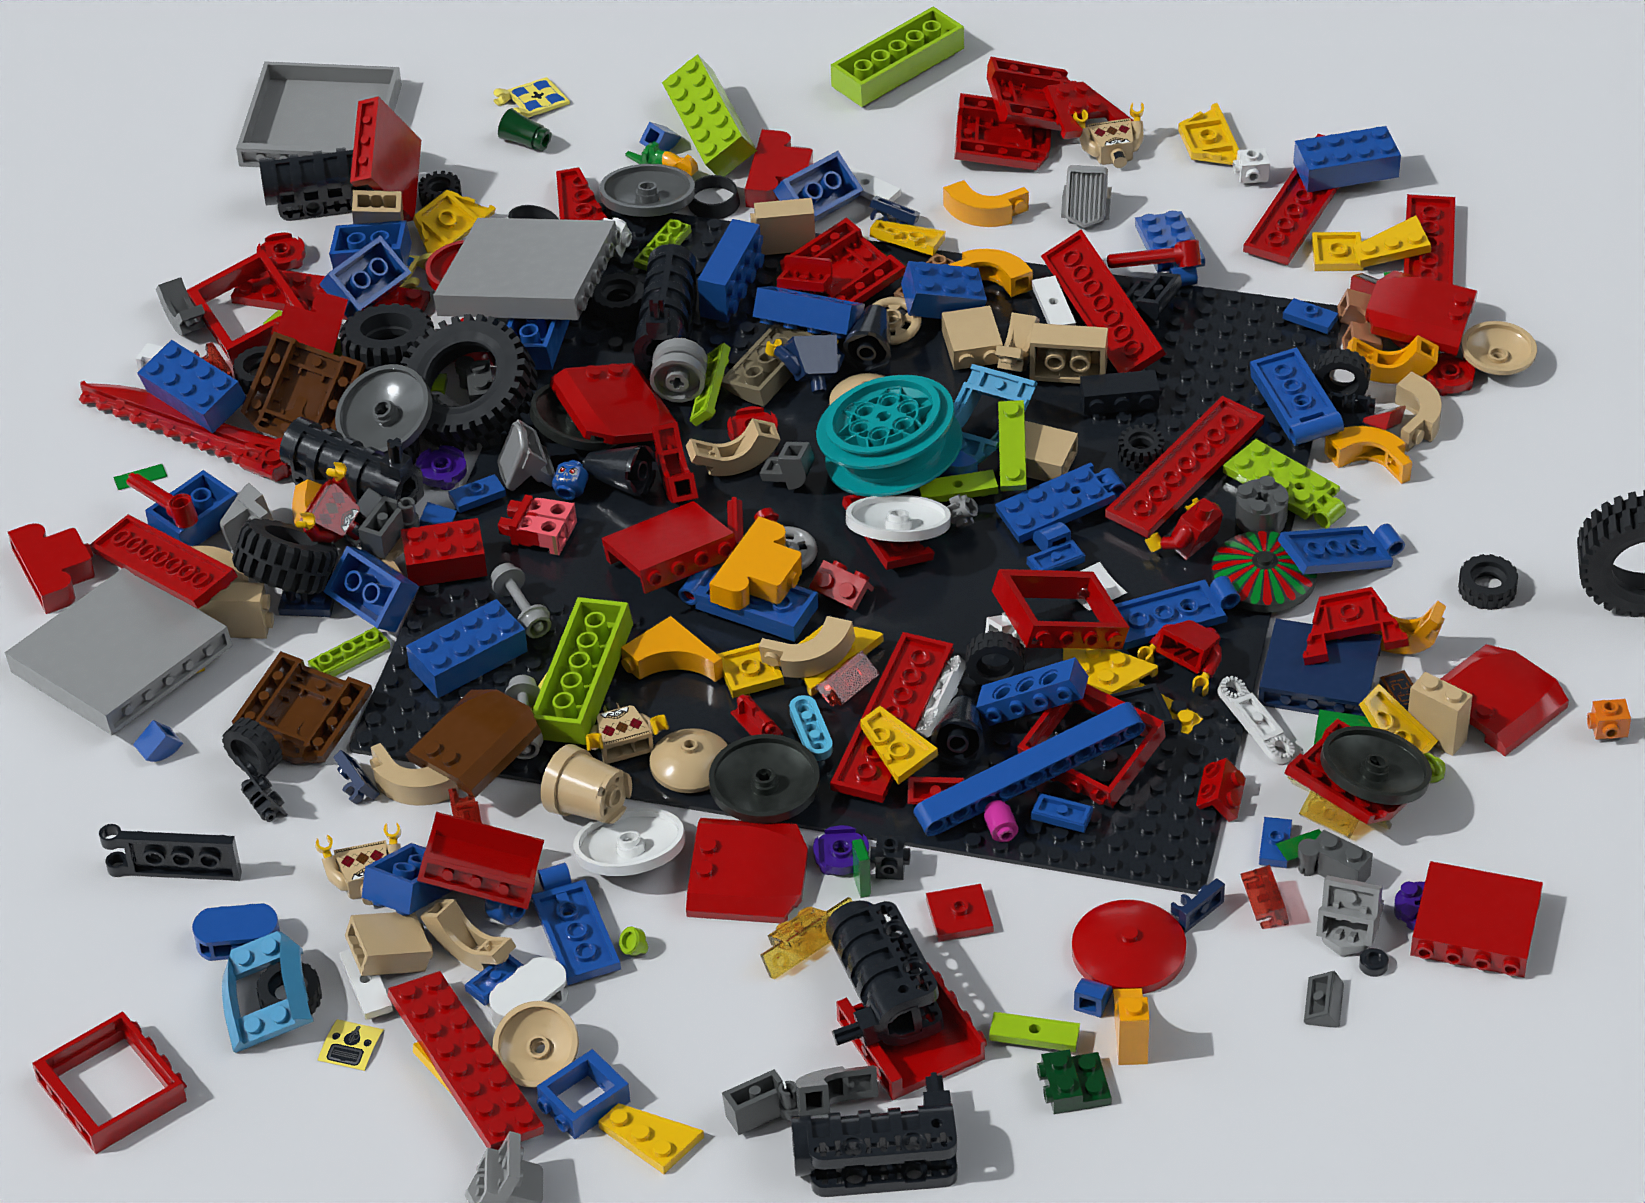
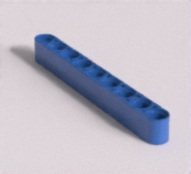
M1122 703L923 800L915 806L913 813L927 836L938 835L985 812V807L990 802L996 800L1005 802L1136 738L1144 731L1146 725L1132 703Z

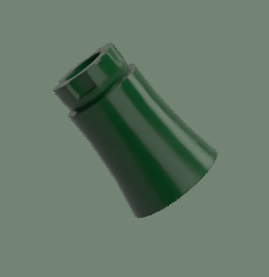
M513 108L508 109L504 113L498 126V137L500 139L513 141L540 151H544L547 148L552 137V132L549 129L523 116Z

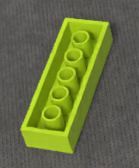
M933 6L832 63L831 86L863 107L964 49V26Z
M698 54L662 82L704 164L715 175L726 176L757 151L715 72Z
M577 597L532 710L542 731L543 740L586 745L585 736L590 733L592 726L595 725L597 715L600 712L622 655L621 647L626 644L633 626L628 603Z

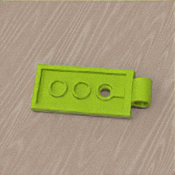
M1257 439L1223 465V473L1242 484L1254 479H1260L1262 476L1273 477L1275 482L1281 484L1288 492V510L1305 520L1314 513L1316 523L1322 528H1329L1346 513L1344 503L1334 497L1340 491L1339 485Z

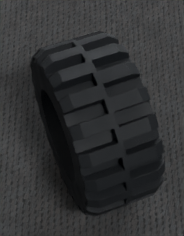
M392 303V305L378 304L377 307H367L364 311L359 310L354 313L353 317L350 316L340 330L342 355L365 363L366 368L363 373L383 365H402L403 357H411L407 352L409 347L417 348L419 344L416 342V339L420 335L426 339L429 336L426 330L430 327L434 329V324L425 312L417 307L413 308L411 305L405 304L403 306L399 305V303Z
M254 518L247 520L241 526L232 561L234 567L239 572L255 579L257 582L265 583L268 586L277 587L284 591H293L300 594H319L325 590L332 576L338 552L334 543L311 541L303 528H297L293 524L282 523L277 520Z

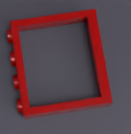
M264 250L186 290L194 306L202 304L205 311L202 319L232 365H234V360L244 350L255 346L268 347L272 337L271 332L274 322L279 323L281 315L232 341L206 302L268 271L292 306L309 310L304 300L301 302L298 300L300 296L295 287H289L288 284L290 282L284 271H278L279 266L273 256L268 257Z
M999 569L992 592L1026 648L1122 649L1130 627L1094 572ZM1024 598L1085 599L1099 622L1038 621Z
M1087 684L1083 699L1044 711L1018 745V754L1046 741L1074 703L1099 715L1125 702ZM1134 707L1146 725L1144 731L1140 734L1145 739L1109 787L1074 769H1070L1050 780L1058 781L1066 785L1073 792L1082 793L1090 797L1099 805L1104 804L1113 808L1166 737L1164 721Z
M123 1011L32 1063L37 1082L95 1154L187 1101L184 1090L187 1088V1085L182 1080L181 1074L179 1072L175 1074L172 1071L168 1058L164 1054L160 1056L157 1053L153 1040L149 1036L145 1038L137 1021H131ZM125 1039L165 1088L98 1127L58 1076Z

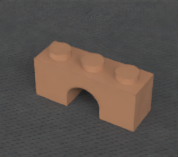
M1347 288L1337 305L1339 322L1349 325L1342 337L1344 350L1347 349L1348 342L1353 337L1378 350H1382L1383 340L1380 336L1371 334V324L1365 319L1366 308L1371 294Z

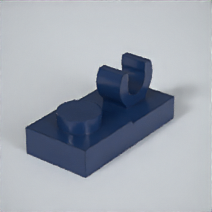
M877 195L872 199L869 206L875 209L870 215L871 220L875 219L877 213H881L884 217L883 221H889L890 215H892L891 217L897 219V223L914 225L920 216L918 211Z
M283 590L278 612L281 616L331 617L335 599L324 592L319 594H300Z
M342 750L333 756L339 765L337 768L338 772L346 780L351 779L352 781L347 783L342 789L343 792L350 796L349 800L351 802L359 804L363 800L364 794L372 800L380 795L356 759Z
M1216 878L1208 885H1203L1193 899L1186 894H1182L1181 904L1184 906H1178L1174 902L1171 903L1170 911L1174 916L1179 917L1178 922L1185 933L1224 903L1225 883Z

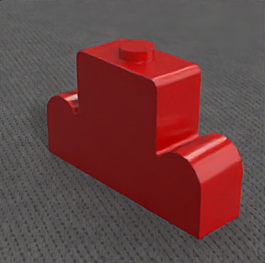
M762 129L745 186L746 207L754 208V203L779 201L773 190L785 178L812 165L813 150L810 148L791 147V136L787 132Z
M327 293L318 294L313 300L310 311L287 304L283 308L280 322H274L271 336L273 332H277L294 338L305 345L333 354L348 299Z
M32 523L8 531L11 549L45 614L70 606L76 598L73 585L95 577L91 559L93 553L90 545L83 543L75 528H69L46 536L45 528L42 525Z

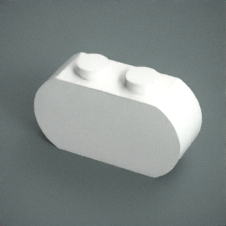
M533 958L524 966H520L504 982L497 984L489 996L494 1026L497 1028L500 1021L509 1011L526 1002L545 1001L558 1007L565 1003L568 999V986L564 967L558 961L551 958Z

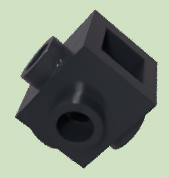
M877 835L876 847L871 846L870 863H875L876 879L904 880L905 865H910L911 849L905 848V837Z

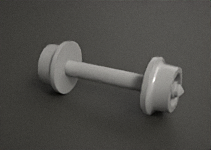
M503 563L497 566L491 574L493 591L499 596L511 595L522 611L517 621L524 627L525 633L531 638L542 637L551 627L549 610L541 604L532 606L529 604L520 590L525 582V574L520 568L515 567L511 563Z
M518 675L510 680L505 694L531 707L535 705L540 688L536 685L534 678L527 675ZM542 733L517 758L530 759L535 757L543 743Z

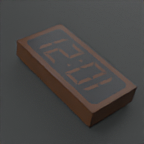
M1405 670L1380 677L1379 684L1408 711L1410 688L1413 683Z

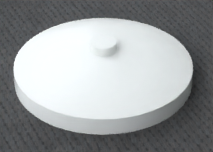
M897 494L883 497H866L853 502L846 510V524L849 529L862 536L883 541L910 542L934 538L945 533L949 529L951 513L946 506L937 501L913 495Z
M654 808L626 809L621 818L613 824L593 820L585 825L577 833L573 848L576 861L585 870L605 876H627L653 870L672 860L684 847L685 833L681 820L670 812Z

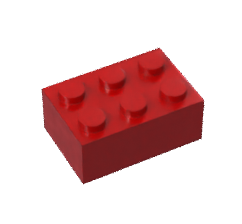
M478 518L401 529L408 579L418 586L487 576Z

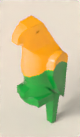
M657 142L648 144L641 153L642 155L631 151L625 153L626 157L638 164L668 165L679 168L690 176H693L698 171L697 162L692 156L687 154L685 157H679L672 152L663 151L659 148V143Z

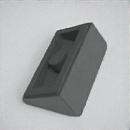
M1335 970L1308 978L1304 1014L1305 1024L1324 1027L1340 1026L1344 983Z

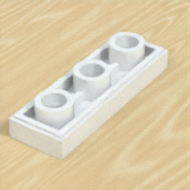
M848 165L863 188L860 194L861 197L872 201L877 195L894 202L901 195L900 188Z
M1056 276L1032 280V289L1047 323L1076 326Z
M351 950L339 952L340 960L365 1020L393 1012L391 1001L388 998L380 975L361 976Z

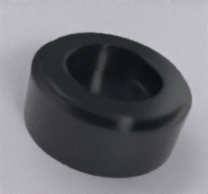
M1377 948L1366 949L1360 955L1359 968L1368 976H1381L1388 969V956L1384 951Z

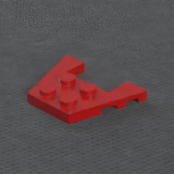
M1084 82L1047 85L1044 91L1051 112H1055L1057 116L1055 122L1057 126H1061L1062 131L1060 134L1063 139L1081 137L1083 129L1073 118L1075 112L1079 119H1083L1081 114L1083 110L1087 111L1088 119L1106 118L1107 121L1130 118Z
M1372 587L1320 596L1312 620L1313 627L1307 638L1308 645L1303 653L1305 665L1329 661L1326 641L1382 631L1385 650L1409 646L1408 635L1400 629L1399 623L1395 618H1392L1386 605Z

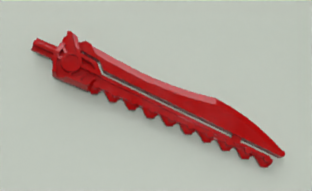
M85 381L80 382L83 393L80 395L79 401L82 404L94 403L99 411L111 410L115 417L127 416L133 424H147L146 427L150 431L162 430L166 437H180V441L183 444H198L197 447L201 451L213 450L218 458L231 457L232 461L235 464H239L244 470L261 477H267L274 482L288 478L292 474L291 466L284 464L280 459L279 450L282 438H271L223 423L214 433H211L145 389L121 385L86 383Z

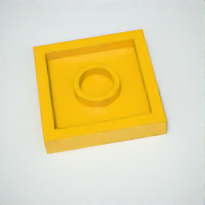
M1312 232L1314 271H1363V268H1360L1353 254V246L1362 242L1361 232Z
M760 643L717 654L722 658L723 677L732 698L784 685V677L779 666L774 667L762 663L759 651Z

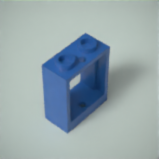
M593 1049L537 1085V1105L544 1114H549L553 1117L558 1128L562 1132L567 1131L574 1139L596 1126L598 1121L618 1103L627 1105L631 1102L629 1084ZM589 1076L605 1093L573 1113L557 1096Z

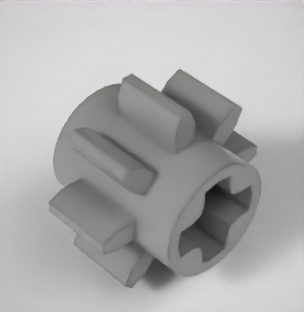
M966 494L950 498L951 504L946 506L951 513L950 522L956 524V527L962 525L966 527L973 524L974 520L972 517L977 516L978 513L976 502L972 498L967 497Z

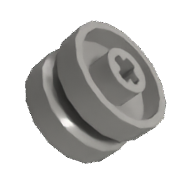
M672 338L659 344L653 353L650 385L654 392L661 398L671 402H686L699 396L705 386L707 355L704 349L696 342L686 338Z

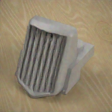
M1070 165L1068 167L1067 182L1064 185L1062 195L1061 218H1067L1083 228L1103 220H1109L1112 187H1108V169L1106 167Z
M518 419L512 424L498 458L499 471L507 489L514 491L528 477L532 476L537 482H543L552 487L555 471L547 448L540 443L536 430Z
M250 483L243 487L220 521L223 535L233 553L241 526L247 520L254 518L261 520L263 518L274 521L263 494Z
M1327 875L1324 879L1322 906L1318 910L1316 936L1322 937L1323 943L1340 956L1363 952L1368 946L1372 947L1379 929V921L1384 907V900H1382L1383 886Z
M509 1131L499 1150L487 1147L477 1165V1173L465 1192V1197L469 1203H541L543 1201V1168L539 1164L522 1160L524 1148L521 1147V1134Z

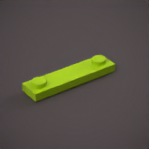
M722 343L707 354L705 386L701 394L695 399L690 417V422L695 426H698L703 421H709L715 414V405L725 367L729 362L728 356L731 349L725 343Z
M1024 400L998 402L1001 491L1027 490Z

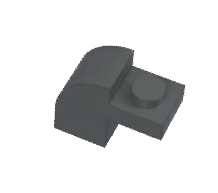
M786 442L778 457L767 458L760 472L762 481L786 482L788 490L802 486L814 464V455L810 443Z

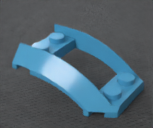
M972 364L970 367L972 372L968 381L963 383L954 402V416L962 429L976 408L981 395L1004 401L1024 400V408L1026 410L1037 382ZM999 430L991 439L962 432L963 442L960 450L978 461V465L999 447Z
M276 931L234 948L230 952L222 978V1001L233 1052L235 1053L314 1022L308 1005L309 999L302 970L301 954H303V949L283 932ZM280 962L287 999L241 1017L236 981Z

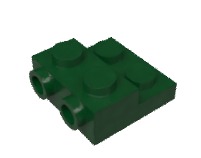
M1070 1049L1041 1054V1062L1037 1063V1074L1039 1080H1044L1046 1086H1043L1044 1099L1046 1104L1051 1103L1053 1114L1112 1104V1097L1098 1052L1072 1056Z

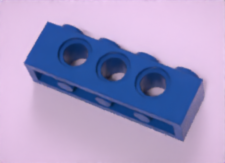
M1076 657L982 685L976 708L989 726L1083 699L1089 676Z

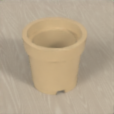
M573 744L561 747L553 755L545 769L541 783V801L548 812L563 816L573 814L608 824H613L621 818L627 808L623 806L625 798H630L632 793V780L628 773L593 758L587 750Z

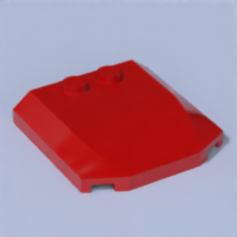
M990 57L987 64V81L1000 122L1062 131L1061 126H1057L1055 122L1057 116L1055 112H1051L1044 91L1047 85L1074 83L1077 81H1070L1067 78L1068 72L1065 69L997 57Z
M960 93L954 159L1037 170L1049 157L1051 129L1000 122L992 97Z
M847 217L790 254L832 259L833 282L825 292L815 295L863 303L902 277L906 270V266L891 254L888 256L884 255L862 236L861 229ZM784 259L780 261L782 272L784 271ZM799 290L800 292L809 293V291Z
M1394 270L1376 282L1366 308L1365 319L1371 324V334L1406 343H1411L1419 335L1438 345V351L1457 356L1478 291Z
M633 363L565 368L551 378L550 387L584 439L590 440L591 435L602 437L604 443L608 444L654 441L652 426L676 422L661 398L654 392L646 376Z
M1485 644L1440 678L1472 694L1469 724L1485 734L1484 742L1503 756L1508 755L1568 708L1569 700L1556 678L1516 651Z
M1338 718L1325 729L1322 738L1304 755L1300 753L1287 765L1284 773L1288 777L1365 824L1391 820L1406 805L1379 804L1361 799L1343 790L1328 777L1320 761L1323 744L1332 732L1341 728L1351 727Z
M700 818L697 825L687 889L686 916L785 924L793 908H797L802 902L808 860V848L798 825L789 823L759 824L741 820Z

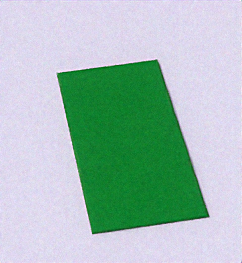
M163 464L130 472L139 474L149 481L167 477ZM130 473L113 477L118 490L130 487L126 482Z
M1317 829L1276 843V846L1285 859L1289 861L1298 858V845L1302 840H1316L1321 831Z

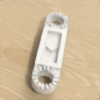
M958 655L947 661L948 665H945L922 714L921 721H919L915 732L924 739L931 736L935 726L948 708L951 699L958 692L957 686L965 671V660Z
M1233 676L1223 678L1218 687L1220 698L1269 759L1278 764L1288 763L1295 752L1293 742L1290 743L1281 727L1255 695L1248 691L1241 679L1237 680L1238 678H1233ZM1226 687H1232L1238 693H1229L1230 691ZM1274 747H1281L1286 753H1278V750L1275 751L1276 748Z

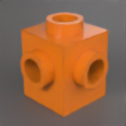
M1626 699L1593 701L1592 710L1590 713H1587V725L1589 729H1593L1595 739L1628 737L1631 716Z

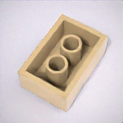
M1033 323L1030 339V380L1080 384V376L1106 374L1108 328Z

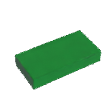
M852 840L854 880L860 898L868 897L871 894L870 858L864 840Z

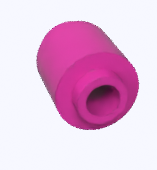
M1001 800L990 802L985 807L984 819L992 838L998 842L1012 840L1018 833V826L1009 805Z

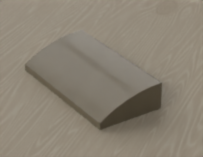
M776 324L772 325L722 379L721 386L741 399L756 405L765 406L794 375L779 358L765 353L767 341L774 344L776 339H780L782 341L781 345L784 346L793 336H812L814 333L785 328Z

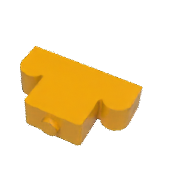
M758 516L709 583L710 602L732 610L745 608L750 601L749 595L775 604L782 602L790 589L795 588L802 574L801 552L786 547V531L783 525Z

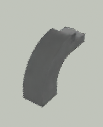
M181 277L157 286L155 290L165 314L179 335L182 336L206 327L202 319L205 314L202 304L198 306L193 305Z
M874 1065L846 1069L840 1066L801 1076L796 1080L798 1114L800 1116L824 1115L830 1113V1105L836 1102L879 1097L877 1068Z

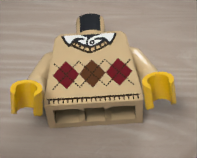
M1133 103L1131 104L1130 115L1134 118V121L1128 118L1087 124V128L1085 125L1088 119L1087 111H1082L1083 119H1079L1075 112L1073 118L1083 129L1079 138L1082 149L1091 156L1096 157L1102 165L1113 164L1116 168L1124 167L1127 161L1133 159V152L1139 149L1144 139L1143 121H1141L1144 104L1141 103V110L1138 112L1133 110Z
M609 702L603 708L604 713L597 715V724L592 726L590 733L585 736L587 751L600 748L603 762L606 764L650 753L654 748L652 734L656 735L661 730L669 729L666 716L657 715L650 718L643 713H638L634 706L630 705L620 708L618 703Z
M396 822L397 832L395 834H389L387 823L384 825L383 830L389 839V844L386 843V840L347 847L334 850V855L330 851L333 844L332 838L329 835L326 836L329 846L325 848L319 845L317 838L315 847L324 856L322 863L328 880L341 891H346L349 898H361L365 866L401 848V844L397 840L402 832L399 824ZM362 898L365 905H373L372 901Z

